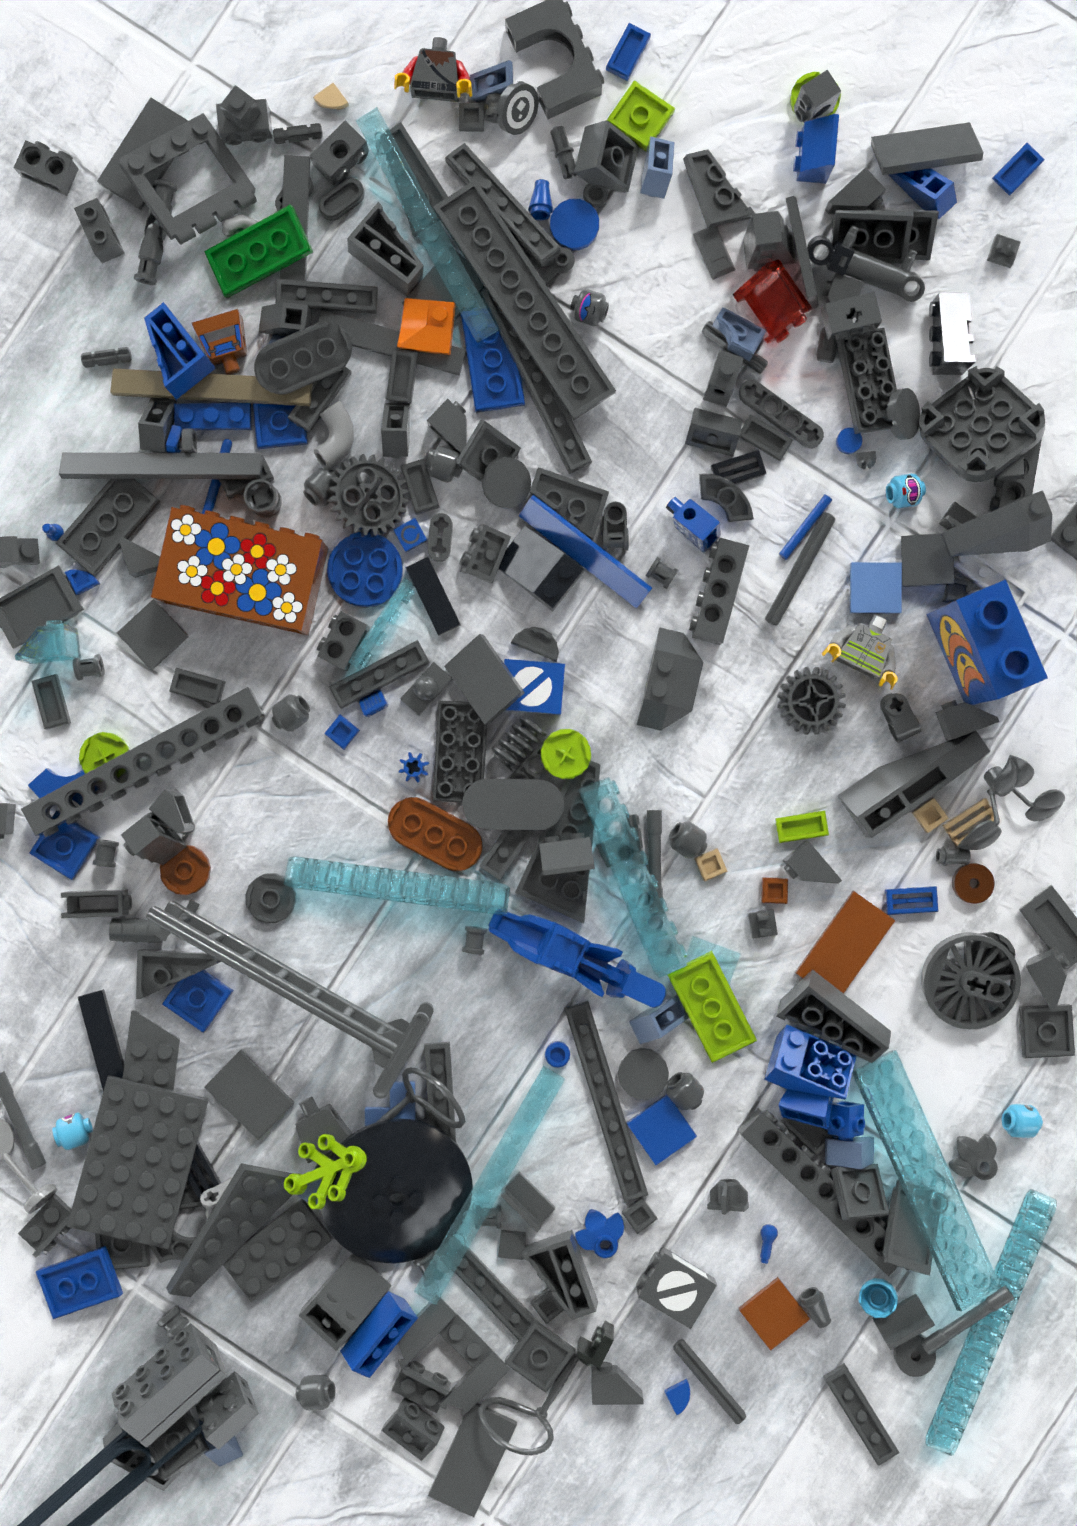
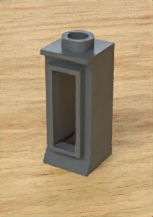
M128 889L67 891L61 893V898H67V912L61 913V918L125 916L129 914V910L132 908V897L128 895ZM118 896L117 909L80 910V897Z

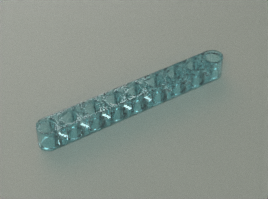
M304 857L288 858L283 882L286 886L298 889L495 915L507 913L510 887L501 883Z

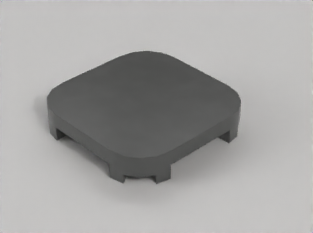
M977 366L969 369L968 376L932 404L927 402L921 408L922 412L919 418L920 436L924 442L958 476L971 482H983L997 476L1032 449L1042 439L1045 431V415L1041 404L1035 405L1005 377V371L998 366L995 369H977Z

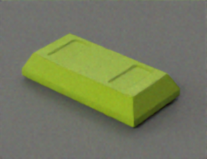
M825 811L775 818L779 843L829 835Z

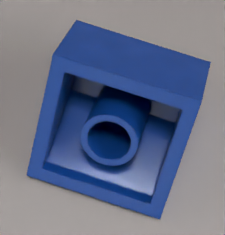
M839 114L806 121L802 130L797 131L795 147H799V156H795L793 172H797L796 181L827 183L835 166Z

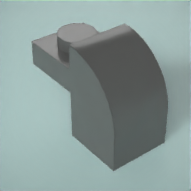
M17 536L0 537V568H6L10 565L40 564L38 539L17 538Z

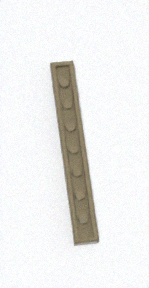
M113 368L110 390L113 396L175 399L165 388L161 371ZM208 374L178 399L311 406L313 383L291 393L280 395L271 393L263 388L257 381L256 376Z

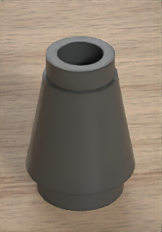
M816 1287L804 1290L800 1294V1305L819 1328L828 1326L831 1323V1318L823 1293Z

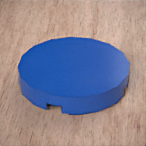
M568 199L561 202L553 210L550 217V232L554 241L560 247L581 250L591 245L597 237L599 217L596 209L590 203L581 199Z

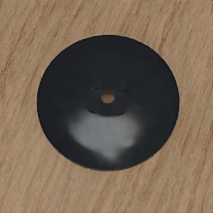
M388 1119L375 1122L357 1130L341 1143L346 1148L349 1146L360 1147L366 1154V1164L360 1171L352 1174L345 1190V1198L342 1201H331L327 1194L326 1204L321 1209V1213L329 1232L349 1252L373 1262H409L425 1257L429 1252H434L441 1248L462 1226L472 1200V1176L464 1153L458 1144L445 1132L418 1120ZM333 1152L330 1159L336 1161L340 1157ZM342 1170L336 1173L332 1185H337ZM397 1192L405 1195L399 1202H394L390 1199Z

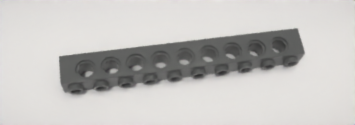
M246 687L21 808V811L35 836L44 834L45 837H48L58 832V826L66 822L70 825L82 819L80 814L87 810L93 813L104 807V801L110 798L115 801L127 794L126 789L135 786L136 789L150 782L148 778L157 773L158 777L172 770L171 765L177 762L184 764L195 758L193 753L201 749L203 752H206L216 747L217 744L215 742L224 737L225 740H229L239 734L238 729L245 725L251 728L261 722L260 717L265 714L251 688ZM235 708L240 709L242 713L241 719L237 722H232L229 718L230 711ZM212 720H216L219 724V730L215 734H210L207 731V724ZM193 732L197 740L193 746L189 747L185 744L184 739L188 733ZM170 744L174 748V754L166 759L162 754V749L165 745ZM145 756L151 760V767L146 771L140 767V760ZM123 768L129 774L128 780L124 783L120 782L117 777L119 770ZM98 781H103L106 785V790L102 795L97 794L95 791V785ZM76 793H80L83 797V803L79 807H76L72 801ZM54 805L60 809V816L57 819L52 818L50 815V809Z

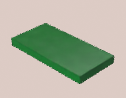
M290 204L204 252L224 297L229 298L312 254L313 250L296 211Z

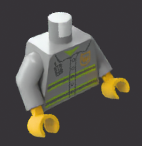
M874 615L869 626L859 623L856 626L844 628L834 635L830 644L822 652V656H825L826 653L832 655V663L836 660L873 679H878L882 675L878 683L881 687L887 681L890 683V689L892 690L897 683L894 647L891 645L892 639L882 634L887 620Z

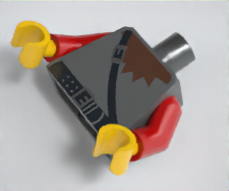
M434 37L432 49H420L418 56L411 59L402 73L395 75L394 89L402 86L405 87L404 92L408 93L410 85L412 98L459 102L462 93H468L469 97H472L470 76L463 62L456 60V52L447 51L448 41L442 37Z

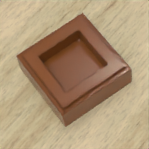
M762 877L761 903L787 904L788 878Z

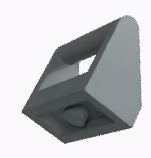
M165 789L149 808L151 812L177 833L193 832L195 829L185 797L177 789Z

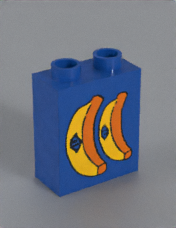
M1006 579L926 614L963 702L974 705L998 700L1048 679Z

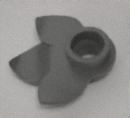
M984 1134L978 1142L966 1136L957 1137V1150L960 1157L948 1163L950 1168L964 1178L976 1176L981 1180L992 1179L998 1170L994 1159L997 1148L993 1139L987 1134ZM982 1162L989 1164L990 1168L987 1172L980 1170Z

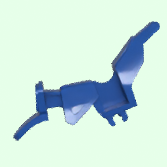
M498 910L496 913L494 912L488 925L490 933L508 942L514 952L540 966L575 978L600 997L604 995L600 982L602 980L608 983L606 995L610 997L623 998L628 996L652 1008L659 1007L665 999V986L636 972V967L628 961L621 959L616 967L608 964L611 960L622 956L623 952L620 949L591 943L589 940L556 922L531 914L518 916L504 910Z

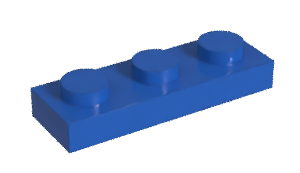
M174 404V424L180 426L182 430L186 428H193L195 431L252 430L251 404Z

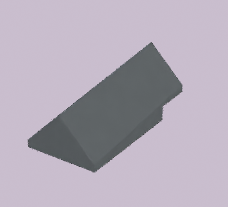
M836 210L832 222L831 243L833 247L836 241L843 243L851 226H855L858 228V232L852 247L856 251L886 263L902 264L905 256L912 249L917 251L915 260H930L939 212Z

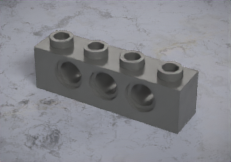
M1042 439L1023 455L1024 479L998 481L997 477H994L993 485L996 487V493L990 501L989 511L996 510L1033 494ZM1007 489L1015 492V500L1008 498L1006 494Z
M721 537L717 544L712 543L709 558L713 560L711 567H706L702 582H705L706 586L704 592L699 591L695 606L700 608L698 615L693 616L689 630L693 631L691 638L717 645L723 644L750 545ZM720 561H727L731 566L730 572H721L718 568V563ZM720 585L723 587L724 596L715 597L711 591L712 586ZM707 609L715 610L718 614L717 621H708L705 617V611Z

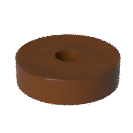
M977 863L960 866L952 878V888L956 896L962 901L972 904L987 900L993 893L995 886L991 871ZM971 879L977 881V885L974 888L970 887Z

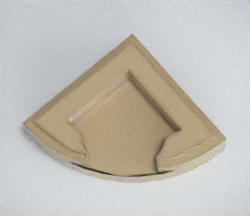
M331 83L313 97L314 101L323 108L341 110L349 106L348 101L334 83Z

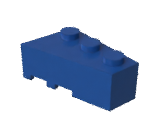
M164 302L144 317L152 346L157 355L156 360L163 375L164 386L177 400L216 368Z

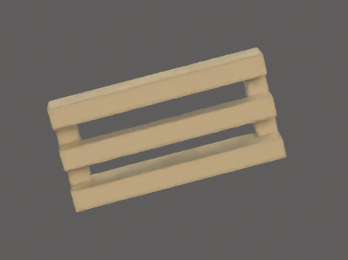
M983 798L942 825L956 847L969 832L957 839L956 836L987 815L990 816L988 820L994 821L993 810L988 804L987 798ZM981 807H984L985 810L954 831L951 830L950 827Z

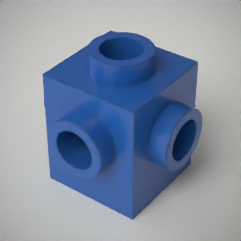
M849 1101L833 1102L828 1134L838 1136V1140L853 1141V1137L864 1135V1104Z

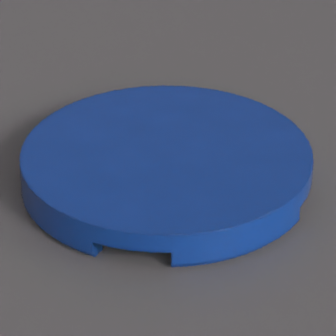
M361 532L350 534V536L344 538L333 548L328 559L327 574L333 590L342 600L356 607H375L388 601L398 590L403 577V563L398 550L387 538L379 534L371 537L370 532L365 537H362Z

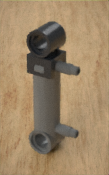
M851 226L843 243L836 241L834 247L825 236H815L808 243L809 258L815 265H826L827 269L842 276H850L898 295L909 302L917 301L924 294L925 284L917 273L910 271L917 254L915 250L910 249L901 267H896L854 250L852 246L858 232V228L855 226ZM821 244L827 246L825 255L820 257L814 255L813 252L816 246ZM909 281L917 282V288L913 292H906L904 290L905 285Z

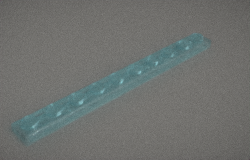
M376 107L355 121L474 339L478 343L499 331L382 114Z
M545 1066L542 1067L415 1288V1293L434 1305L438 1303L564 1083V1077Z

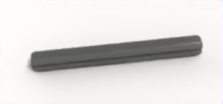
M823 512L765 617L768 623L777 626L835 522V517L832 514Z

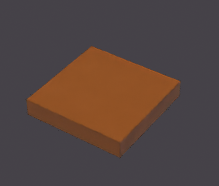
M779 1277L775 1278L739 1307V1311L770 1351L810 1320V1317Z

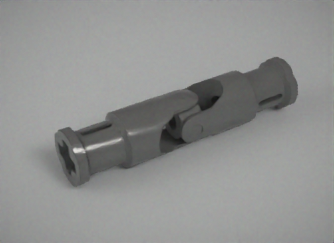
M163 179L155 180V192L172 215L173 207L171 202L173 193L177 191V185ZM150 209L148 210L144 230L145 236L138 255L140 259L138 272L134 274V279L143 284L156 285L155 275L157 266L161 264L163 241L167 234L162 227L154 223L157 219Z

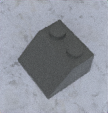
M607 120L585 126L574 173L588 184L599 185L624 193L629 192L639 146Z
M584 833L569 834V839L560 841L559 836L545 837L544 843H539L543 876L595 869L590 837H584Z

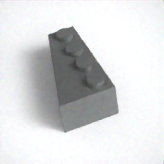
M813 969L780 1000L776 1017L784 1021L787 1018L797 1023V1027L805 1031L809 1029L819 1034L820 1038L827 1042L834 1041L842 1045V1049L870 1063H873L889 1049L891 1030Z

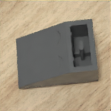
M352 1253L305 1303L299 1317L337 1351L391 1287V1284L363 1258Z

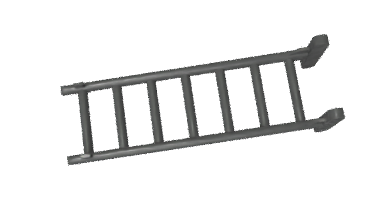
M192 899L187 907L175 901H170L164 910L157 906L149 909L146 918L161 927L156 937L166 941L170 933L176 935L371 1047L375 1064L384 1068L373 1087V1094L379 1099L385 1098L388 1095L434 1012L433 1005L424 1002L420 1005L410 1023L402 1018L386 1023L196 914L200 904Z

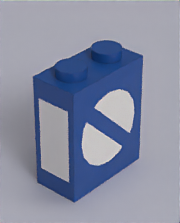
M504 659V664L525 692L505 711L561 715L565 664Z

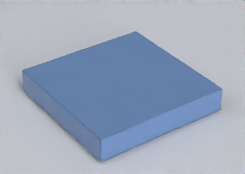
M851 562L850 613H902V563Z

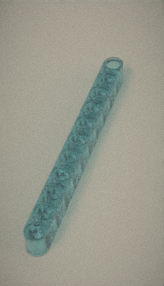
M1033 1189L1028 1190L981 1303L1005 1285L1015 1299L970 1327L927 1431L926 1446L949 1456L955 1454L1057 1207V1200Z

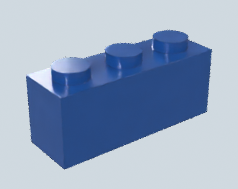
M388 1291L340 1350L352 1371L370 1378L418 1319L404 1298Z

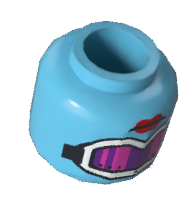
M912 473L894 476L886 486L888 502L899 509L917 506L926 493L925 483L916 474Z
M77 1112L58 1119L56 1127H53L52 1131L57 1146H62L65 1150H71L88 1143L89 1133L93 1132V1127L89 1118L84 1119Z

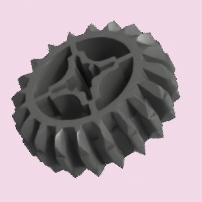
M809 667L803 669V675L799 670L794 671L796 680L791 676H787L786 680L790 686L786 684H781L780 686L782 690L786 691V694H777V698L784 699V703L777 704V708L785 707L786 712L780 714L781 718L789 715L790 719L786 722V725L790 726L796 722L794 727L796 732L804 726L803 732L805 735L810 733L811 727L814 735L819 734V726L824 732L828 731L829 726L827 722L835 726L837 722L833 716L838 718L843 716L837 708L846 707L845 703L839 702V699L845 698L846 694H838L837 692L843 685L838 684L834 686L833 683L837 677L832 676L828 680V670H824L820 676L819 667H814L812 674ZM804 681L803 696L792 700L795 688ZM812 681L822 684L829 694L818 693ZM810 694L813 695L812 698L823 699L814 703L813 708L810 707L811 704L800 703L810 698ZM831 702L828 713L821 720H818L821 704ZM794 707L804 708L811 721L804 720L798 716Z

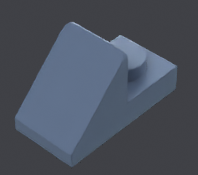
M508 60L471 74V100L478 103L486 100V96L489 94H502L507 86L513 83L512 61Z

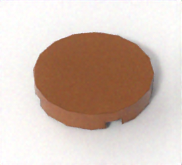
M186 845V848L166 864H160L161 881L168 890L175 894L188 895L196 893L206 885L210 878L211 866L209 858L201 849L192 845Z

